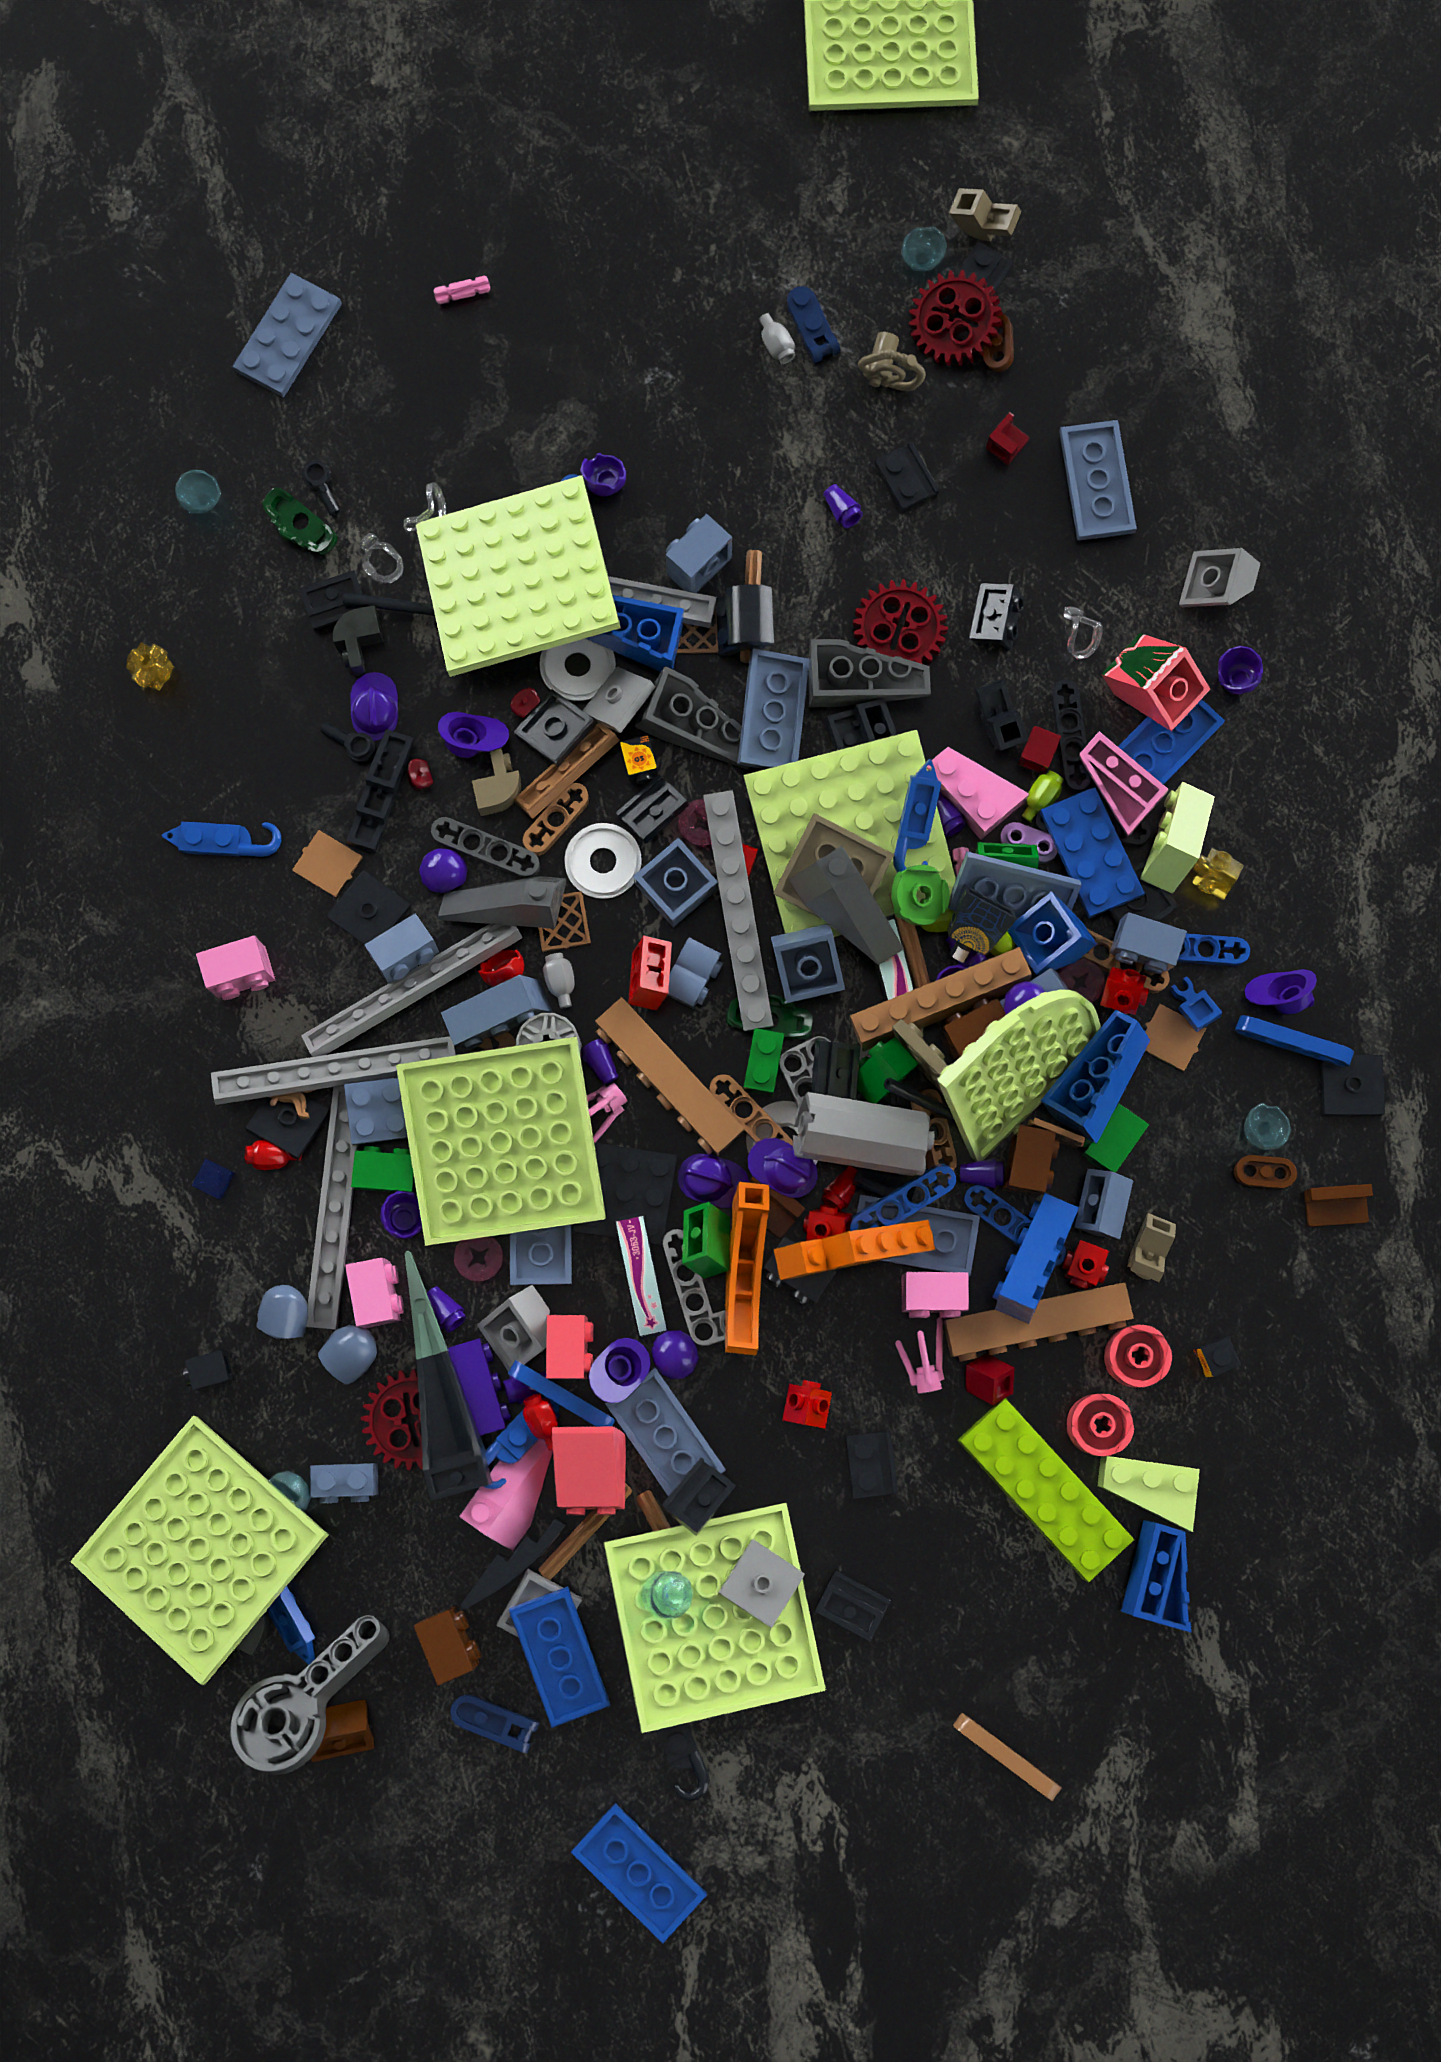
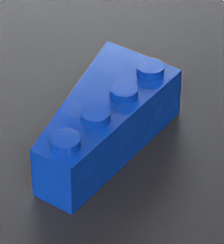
M613 595L621 628L585 639L661 672L665 666L673 670L683 628L684 609Z
M1046 1193L1041 1202L1035 1200L1029 1217L1033 1218L1029 1229L1023 1227L1017 1244L1021 1245L1017 1255L1011 1254L1005 1271L1009 1272L1005 1282H999L993 1298L997 1300L995 1310L1030 1324L1077 1216L1079 1207Z

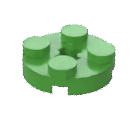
M915 865L899 871L895 875L891 898L896 917L903 919L909 924L921 926L936 922V919L942 913H945L950 901V891L946 880L941 879L940 875L936 873L939 872L937 869L929 865ZM919 887L921 892L925 893V899H921L920 902L916 898V891H918Z

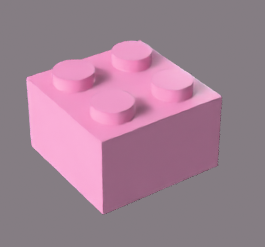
M255 936L196 953L205 987L217 998L222 997L223 1000L233 999L240 995V991L250 988L251 991L261 990L268 987L269 982L275 981L266 947Z
M384 1258L345 1265L356 1326L370 1328L401 1321L400 1314L404 1313V1305L401 1295L398 1296L395 1291L394 1284L399 1283L396 1266H392L390 1261Z
M906 1272L902 1275V1312H909V1318L930 1317V1312H938L940 1318L961 1317V1313L969 1310L967 1272Z

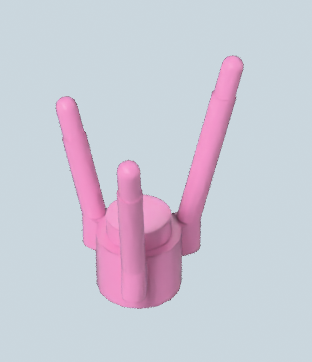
M615 1083L610 1084L608 1087L603 1085L595 1092L586 1095L587 1102L594 1099L597 1101V1104L589 1109L590 1116L601 1108L606 1114L612 1111L593 1136L595 1143L615 1118L624 1111L622 1105L628 1101Z
M939 1317L937 1318L936 1370L934 1365H929L923 1331H918L917 1333L923 1365L916 1368L917 1374L902 1343L899 1340L895 1342L908 1372L911 1386L916 1385L918 1393L942 1389L940 1381L944 1380L942 1370L943 1319Z

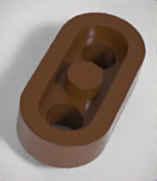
M1004 314L997 316V318L1001 319L1002 326L994 327L996 330L1002 328V333L999 334L998 338H989L992 348L983 345V359L988 368L994 372L1005 371L1014 360L1013 326L1009 318ZM1000 355H1003L1004 358L1001 361L997 362L996 358Z
M1247 1155L1236 1162L1234 1175L1237 1181L1245 1186L1284 1189L1295 1182L1297 1169L1294 1163L1286 1158ZM1246 1166L1253 1168L1254 1174L1252 1177L1245 1174L1244 1169ZM1276 1169L1283 1171L1284 1177L1282 1179L1275 1177Z

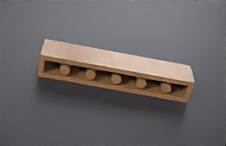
M1020 947L850 1015L851 1024L864 1052L872 1049L880 1041L886 1043L894 1038L895 1034L892 1026L900 1019L907 1025L912 1022L918 1029L951 1017L956 1013L972 1008L971 1006L985 998H988L990 1001L1005 995L1013 985L1024 981L1030 982L1032 973Z
M622 997L595 1020L596 1026L599 1028L595 1031L596 1034L605 1043L609 1044L612 1042L619 1051L615 1053L627 1067L632 1064L639 1071L636 1077L647 1089L651 1085L659 1093L656 1097L657 1100L667 1110L673 1108L680 1117L676 1120L688 1133L693 1130L700 1137L697 1143L708 1155L714 1152L718 1157L744 1133V1128Z
M1124 1282L1040 1300L1030 1324L998 1310H991L944 1320L943 1325L950 1356H958L959 1362L977 1358L976 1352L988 1350L989 1355L1007 1352L1006 1346L1018 1343L1019 1349L1036 1346V1339L1048 1337L1049 1343L1067 1339L1066 1333L1078 1331L1079 1336L1097 1333L1096 1327L1106 1324L1109 1330L1126 1327L1125 1320L1134 1319L1126 1283Z

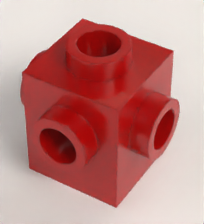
M1112 967L1100 1005L1112 1008L1114 1011L1119 1010L1124 1014L1136 1015L1138 1006H1145L1150 990L1144 987L1147 976L1140 975L1138 971L1133 969L1122 970Z
M821 1204L820 1208L810 1211V1214H807L805 1217L803 1231L807 1233L806 1241L823 1239L850 1231V1221L853 1214L840 1212L838 1207L834 1205Z
M1079 1240L1076 1243L1074 1252L1068 1251L1062 1265V1268L1067 1270L1064 1277L1071 1280L1070 1285L1082 1290H1087L1088 1287L1094 1288L1098 1282L1103 1283L1109 1266L1104 1265L1109 1251ZM1082 1263L1088 1266L1089 1271L1082 1267Z
M803 1380L802 1386L789 1384L783 1421L825 1429L832 1392L820 1390L821 1383Z

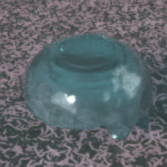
M936 227L915 228L903 240L901 253L904 263L917 272H928L934 270L943 261L947 245L944 235Z
M190 470L182 474L175 486V494L182 508L193 514H204L213 510L221 496L216 478L202 470Z
M1260 1103L1252 1108L1244 1123L1245 1136L1248 1141L1255 1147L1263 1150H1276L1288 1141L1291 1132L1289 1118L1278 1106H1267L1265 1103Z
M291 1471L276 1473L268 1481L303 1512L309 1506L310 1489L300 1475Z
M659 1571L652 1574L644 1583L641 1596L645 1608L653 1616L662 1619H674L681 1617L691 1607L694 1593L691 1582L682 1573L677 1571Z

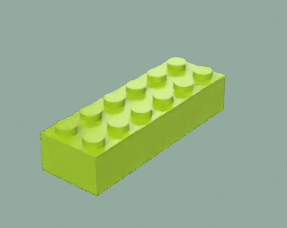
M1003 1399L994 1405L957 1440L1083 1580L1090 1582L1134 1540L1007 1399Z

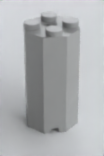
M807 1092L806 1096L801 1098L795 1118L794 1127H798V1136L793 1135V1149L795 1157L914 1176L915 1174L923 1175L926 1167L925 1155L927 1149L931 1150L933 1147L934 1132L929 1131L930 1116L926 1112Z

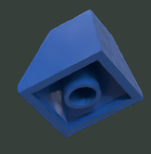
M1052 891L1017 919L1008 930V933L1017 947H1020L1023 956L1036 975H1041L1050 968L1056 970L1073 964L1097 945L1082 921Z

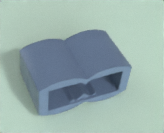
M689 937L670 972L667 996L694 1009L697 1003L702 1005L710 990L705 987L710 977L716 979L723 966V963L719 961L721 953Z

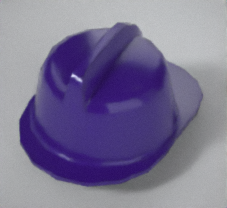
M376 672L364 674L358 678L351 690V719L353 727L357 733L368 734L374 741L381 740L386 729L394 731L398 722V694L396 685L390 677Z
M452 712L444 715L438 723V732L445 740V746L453 755L461 758H471L480 752L500 749L509 739V730L506 725L498 719Z
M1305 969L1269 973L1252 979L1244 991L1246 998L1250 1002L1257 1005H1272L1280 1013L1290 1015L1314 1005L1312 990L1315 988L1317 979L1312 971Z
M765 1138L757 1142L750 1149L747 1158L748 1168L752 1176L760 1183L769 1185V1188L790 1198H800L814 1188L818 1178L817 1167L812 1159L795 1157L793 1145L777 1138Z
M698 1153L692 1155L682 1163L678 1170L677 1180L679 1187L687 1197L702 1203L710 1202L719 1208L732 1207L738 1183H749L747 1173L740 1165L710 1154Z
M631 1338L618 1339L611 1343L594 1360L591 1370H589L588 1378L590 1387L597 1397L609 1403L621 1402L644 1381L649 1373L651 1364L649 1353L644 1345Z

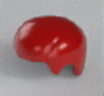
M502 950L491 956L486 962L480 963L481 970L478 973L486 984L495 987L511 978L522 975L524 959L518 950Z

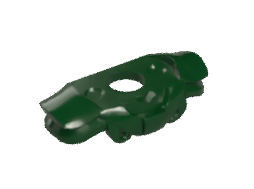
M278 487L272 488L263 499V508L272 518L271 522L275 524L283 540L288 543L297 544L302 548L307 547L321 555L330 552L334 548L338 539L335 532L291 494ZM301 513L306 514L309 518L308 526L302 530L296 529L293 524L295 516Z
M768 994L771 1013L777 1016L778 1024L774 1028L762 1029L784 1033V1038L808 1039L813 1029L812 1014L807 1009L795 1007V1002L786 1003V1000L780 997V995ZM737 997L729 1005L726 1022L730 1026L743 1030Z

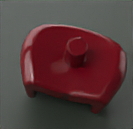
M527 687L513 697L510 708L514 714L524 718L541 701L538 693L533 688Z
M423 759L411 760L407 772L410 786L420 791L432 785L433 779L428 762Z

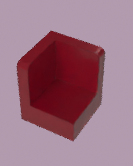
M1011 412L991 433L986 445L987 450L1007 465L1011 463L1029 440L1025 433L1012 424L1015 415Z
M1034 726L1017 765L1042 775L1046 774L1061 736Z
M984 1354L966 1364L965 1389L967 1392L991 1405H995L1013 1394V1366L989 1354Z

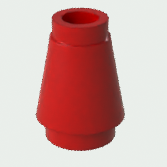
M848 1166L846 1170L823 1189L822 1201L827 1205L837 1206L840 1212L843 1208H848L857 1189V1186L852 1185L857 1169Z

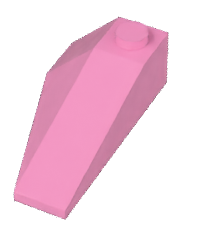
M539 1439L515 1464H506L499 1461L490 1473L491 1479L494 1482L505 1478L506 1483L497 1489L480 1487L459 1517L484 1535L514 1551L532 1524L553 1450H548L544 1439Z

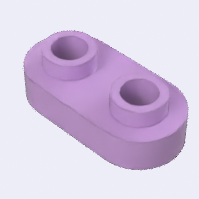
M1013 822L1006 825L1000 834V843L1037 845L1038 864L1051 862L1058 852L1050 834L1021 823ZM1018 833L1021 836V840H1012L1010 834ZM1038 844H1047L1048 851H1041Z

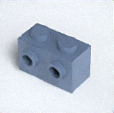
M416 913L365 944L369 955L388 984L394 980L404 978L410 970L420 964L428 963L433 959L434 955L439 953L433 938Z
M1087 1169L1074 1228L1095 1236L1120 1239L1133 1180L1112 1171Z
M378 1463L311 1466V1497H319V1503H338V1497L350 1496L351 1502H369L370 1495L378 1494Z

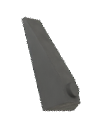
M811 639L808 669L809 707L851 706L884 698L885 701L928 697L931 695L929 666L897 656L883 655L868 647L864 649L850 645L848 641L841 639Z
M666 666L663 667L654 683L656 687L643 703L634 727L658 739L748 770L750 768L748 766L737 765L742 726L735 719H730L717 707L719 704L712 698L709 699L704 695L691 678Z
M843 846L789 879L801 900L809 909L842 934L876 964L880 965L904 949Z
M536 876L444 893L438 918L439 920L555 929L566 886V878Z

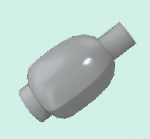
M768 313L762 315L759 320L764 327L762 339L770 355L774 359L779 360L781 364L790 362L796 355L792 337L782 324L773 322Z
M562 953L550 954L545 957L546 963L543 967L546 985L550 993L558 998L560 1009L571 1007L569 994L575 985L571 963L563 958Z

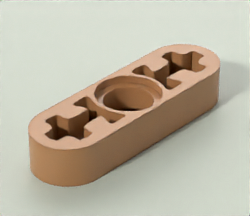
M572 783L551 802L524 833L523 843L525 849L540 856L552 847L587 807L589 795L585 786L580 783ZM571 792L574 794L581 792L582 801L580 803L574 801L569 806L570 811H572V814L569 815L568 811L559 804L563 802L566 807L571 800L569 794ZM553 812H560L564 815L565 820L562 825L553 827L548 823L549 815ZM544 824L545 828L550 833H553V835L550 837L546 832L542 837L543 845L541 847L539 845L531 847L532 841L530 838L532 836L538 838L543 833L540 825Z
M931 1088L918 1090V1092L942 1103L941 1096L936 1090ZM911 1102L912 1110L926 1112L929 1116L933 1114L934 1118L930 1119V1126L935 1124L939 1130L938 1138L934 1140L932 1149H927L925 1155L927 1168L930 1169L938 1165V1160L943 1157L944 1163L942 1164L950 1166L954 1171L957 1165V1157L947 1119ZM941 1145L942 1148L934 1149V1146ZM941 1171L936 1173V1175H945Z

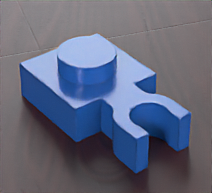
M1185 977L1182 983L1187 990L1179 991L1174 984L1171 986L1170 992L1176 999L1184 1002L1179 1006L1178 1010L1197 1033L1220 1018L1222 1011L1205 990L1196 994L1193 990V983L1188 977Z

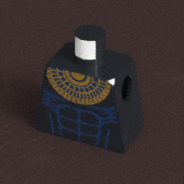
M964 885L947 928L949 937L956 940L949 954L963 963L966 962L972 950L982 955H987L1016 921L1017 918L1014 910Z

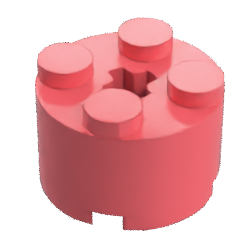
M1133 1325L1116 1331L1110 1337L1105 1347L1104 1361L1107 1372L1120 1384L1134 1388L1147 1387L1157 1383L1168 1373L1172 1362V1352L1160 1331L1147 1325ZM1140 1349L1139 1354L1144 1356V1359L1135 1363L1132 1352Z
M1110 1394L1087 1395L1079 1399L1069 1411L1067 1417L1068 1436L1072 1443L1086 1454L1092 1456L1114 1455L1122 1451L1129 1444L1133 1436L1134 1423L1128 1406L1116 1396ZM1104 1418L1103 1425L1106 1426L1105 1431H1096L1095 1419L1101 1420Z

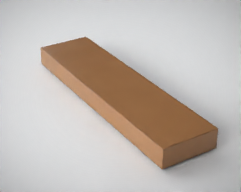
M597 723L559 767L552 764L518 794L514 802L533 819L620 740L606 726Z

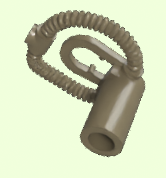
M879 332L877 334L872 354L859 360V369L870 380V385L873 387L882 385L885 388L892 387V389L895 388L902 391L915 390L924 381L926 372L917 363L914 355L900 354V352L896 351L899 338L892 333ZM893 361H897L899 365L910 371L913 370L917 374L916 378L911 382H901L904 380L906 373L900 367L892 365Z

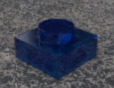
M205 1159L192 1186L221 1200L234 1172Z

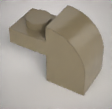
M959 188L949 214L957 226L967 234L984 241H992L994 235L1012 236L1021 210L1016 204L992 203L984 190Z
M502 748L490 751L495 776L472 781L481 816L506 810L515 803L514 799L521 791L519 771L507 773V771H512L513 769L509 753L503 754Z
M1147 1213L1130 1253L1127 1265L1131 1267L1130 1271L1135 1272L1143 1279H1153L1160 1282L1164 1273L1165 1258L1175 1239L1176 1224Z

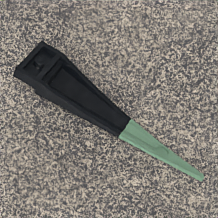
M406 1251L405 1261L419 1387L423 1473L430 1500L434 1501L493 1483L485 1456V1447L412 1253Z

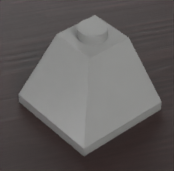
M1243 548L1194 551L1179 605L1181 607L1231 605L1254 590L1261 563Z
M531 1285L508 1298L477 1326L507 1371H509L515 1360L526 1365L547 1348V1315H549L550 1310L534 1286Z

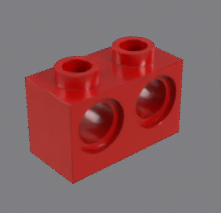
M648 936L641 938L632 952L628 1004L657 1011L669 991L672 942Z

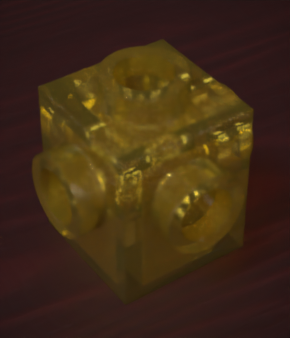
M141 642L138 648L133 649L127 658L126 668L133 675L131 679L144 688H147L149 685L160 691L174 668L167 657L168 652L156 644H152L149 647Z
M1212 847L1208 855L1204 856L1201 854L1192 870L1197 873L1192 883L1197 885L1201 891L1213 894L1224 900L1238 879L1243 864L1234 860L1227 852L1218 851Z

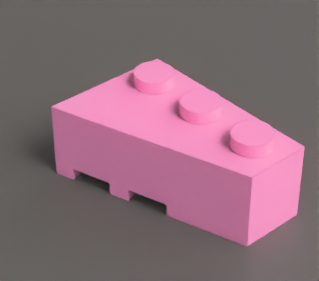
M1100 731L1079 754L1088 773L1125 834L1129 837L1168 792V788Z
M947 747L932 760L937 778L942 782L940 792L964 814V821L980 840L1021 807L1029 796V793L950 747Z

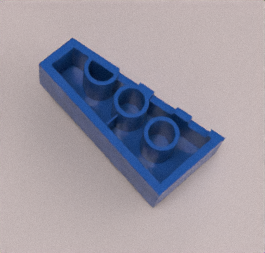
M1115 1010L1041 1099V1102L1054 1119L1095 1144L1098 1143L1150 1042L1140 1023L1119 1010Z

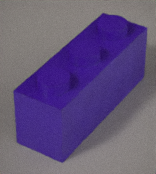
M479 1338L447 1348L480 1436L505 1429L508 1426L506 1421L511 1420L507 1403H501L498 1391L502 1390V1385L498 1373L492 1374L489 1362L494 1361L489 1343L484 1344L483 1339Z

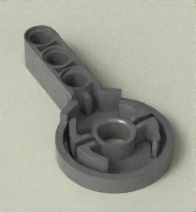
M370 1615L362 1616L298 1676L290 1674L273 1676L253 1685L242 1696L232 1716L231 1739L238 1756L255 1770L270 1775L292 1772L308 1762L318 1750L325 1734V1708L327 1702L386 1647L390 1638L388 1629L375 1617ZM376 1628L375 1635L370 1639H366L367 1633L371 1629ZM352 1650L351 1657L343 1662L344 1654ZM328 1672L327 1680L319 1684L320 1677ZM288 1689L290 1690V1691H289V1694H285V1695H281V1696L275 1697V1698H273V1699L271 1700L272 1703L270 1702V1699H271L272 1697L277 1696V1695H279V1694L287 1693V1692H288ZM278 1713H284L286 1724L282 1731L273 1735L269 1734L268 1724L271 1718ZM313 1729L312 1734H311V1737H310L309 1741L307 1742V1740H308V1738H309V1736H310L311 1730ZM294 1755V1757L289 1760L277 1763L278 1761L288 1759Z

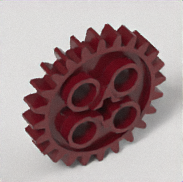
M950 270L948 279L945 280L941 274H938V283L936 284L928 280L930 289L927 291L920 288L919 292L922 299L913 298L912 300L918 309L909 310L911 317L915 318L909 321V326L911 329H916L911 335L914 340H918L916 343L918 349L925 348L924 353L927 358L934 354L936 363H939L945 357L947 366H950L953 358H956L960 366L962 365L963 357L967 356L969 361L973 362V353L977 352L980 356H983L984 353L981 347L985 345L992 348L989 338H998L999 334L994 327L1002 326L1001 319L997 318V316L1002 315L1003 312L1001 307L997 306L1000 303L999 297L993 296L995 293L993 286L986 288L987 282L985 278L977 282V276L974 272L967 279L964 270H961L958 277H955L952 270ZM946 296H955V300L952 303H942ZM974 305L981 306V310L977 314L972 315L968 313L970 307ZM933 309H940L943 313L937 311L933 312ZM943 322L941 329L937 331L930 330L933 323ZM970 324H978L979 326L977 328L971 327ZM965 331L969 333L968 338L964 341L956 340V336L960 332Z
M905 579L902 580L900 587H896L894 581L890 580L888 589L880 583L878 585V594L870 589L868 591L870 600L861 598L860 605L862 608H856L855 616L860 619L853 620L852 627L858 629L854 631L853 638L861 639L857 643V647H868L876 650L877 653L890 657L897 656L921 664L922 660H924L926 663L931 664L933 659L931 654L938 656L940 648L937 645H944L946 640L941 635L947 634L948 627L941 624L946 622L947 615H938L942 612L944 606L943 604L934 606L937 595L935 594L928 598L926 596L927 587L923 588L920 592L917 591V582H914L911 588L906 587ZM906 604H909L910 609L907 613L904 627L901 630L896 648L894 650H891L890 645L893 641L896 627L899 624L904 606ZM894 605L898 608V611L893 614L888 613L884 610V606ZM921 614L925 617L926 621L916 623L911 616ZM884 631L889 635V638L879 640L874 636V633ZM911 640L917 647L909 650L903 647L902 642Z
M412 1369L410 1377L407 1378L401 1370L398 1374L399 1380H395L391 1375H388L387 1381L389 1385L385 1386L379 1382L376 1384L380 1390L379 1394L369 1392L368 1395L374 1402L373 1404H363V1407L370 1411V1415L361 1417V1420L369 1422V1427L364 1428L362 1433H371L372 1437L366 1444L377 1445L373 1453L375 1456L383 1452L385 1453L383 1463L387 1464L393 1458L395 1459L394 1468L399 1469L403 1462H406L407 1470H412L414 1462H417L419 1468L423 1469L420 1409L416 1405V1398L419 1395L417 1371ZM405 1393L409 1394L412 1414L419 1416V1421L414 1423L420 1442L418 1447L414 1445L412 1426L404 1422V1419L409 1417L404 1400ZM395 1399L400 1403L401 1411L397 1416L390 1417L386 1412V1405L389 1401ZM398 1430H404L408 1436L407 1443L401 1448L396 1447L392 1441L393 1434Z

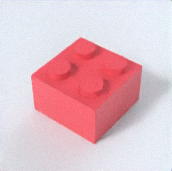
M547 1315L546 1378L587 1379V1373L591 1370L593 1363V1354L587 1353V1342H593V1323L588 1322V1318L585 1315Z

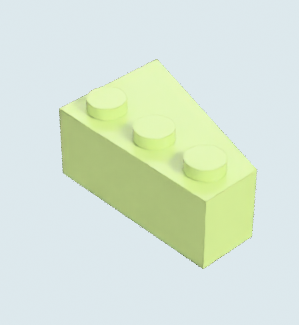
M1184 782L1181 783L1176 791L1171 790L1164 802L1166 810L1160 819L1159 829L1140 879L1170 893L1175 891L1200 857L1214 796Z
M1101 1456L1098 1487L1186 1531L1193 1532L1200 1469Z

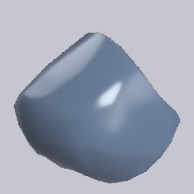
M279 1285L270 1288L264 1293L261 1300L256 1326L265 1334L277 1339L303 1338L308 1321V1304L304 1296L290 1285Z
M348 1325L337 1329L330 1335L318 1352V1357L324 1367L335 1378L345 1384H350L368 1370L375 1360L377 1348L376 1342L369 1330L363 1327Z

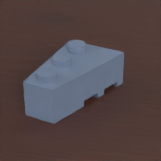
M518 975L441 1012L454 1046L472 1049L483 1043L482 1040L505 1034L510 1029L524 1024L535 1015L552 1013L553 1011L540 980Z

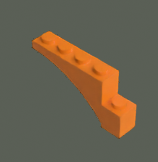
M739 1182L732 1202L729 1271H726V1353L756 1355L758 1351L760 1286L769 1213V1185Z
M929 1220L848 1231L823 1239L799 1242L774 1249L780 1280L884 1259L935 1250Z

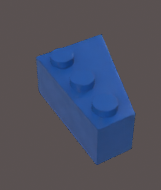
M1146 1520L1143 1521L1121 1612L1191 1632L1187 1602H1189V1592H1187L1186 1572H1188L1185 1531Z

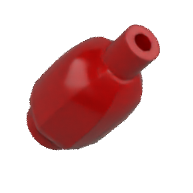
M266 1140L255 1141L252 1146H245V1163L252 1164L258 1170L279 1169L284 1167L289 1160H296Z
M536 1393L523 1400L525 1404L523 1416L532 1434L536 1438L544 1439L548 1450H553L552 1427H558L556 1413L551 1402L546 1398H542L540 1393Z

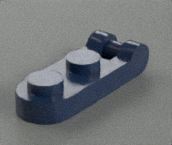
M798 286L792 289L787 298L788 311L812 362L822 361V357L829 354L834 356L841 353L838 340L833 335L813 291L805 286ZM823 339L825 344L820 346L815 343Z
M468 1694L457 1698L452 1704L450 1711L451 1719L459 1727L524 1753H528L531 1746L529 1742L532 1732H536L539 1722L535 1719ZM512 1724L521 1727L517 1737L509 1735Z

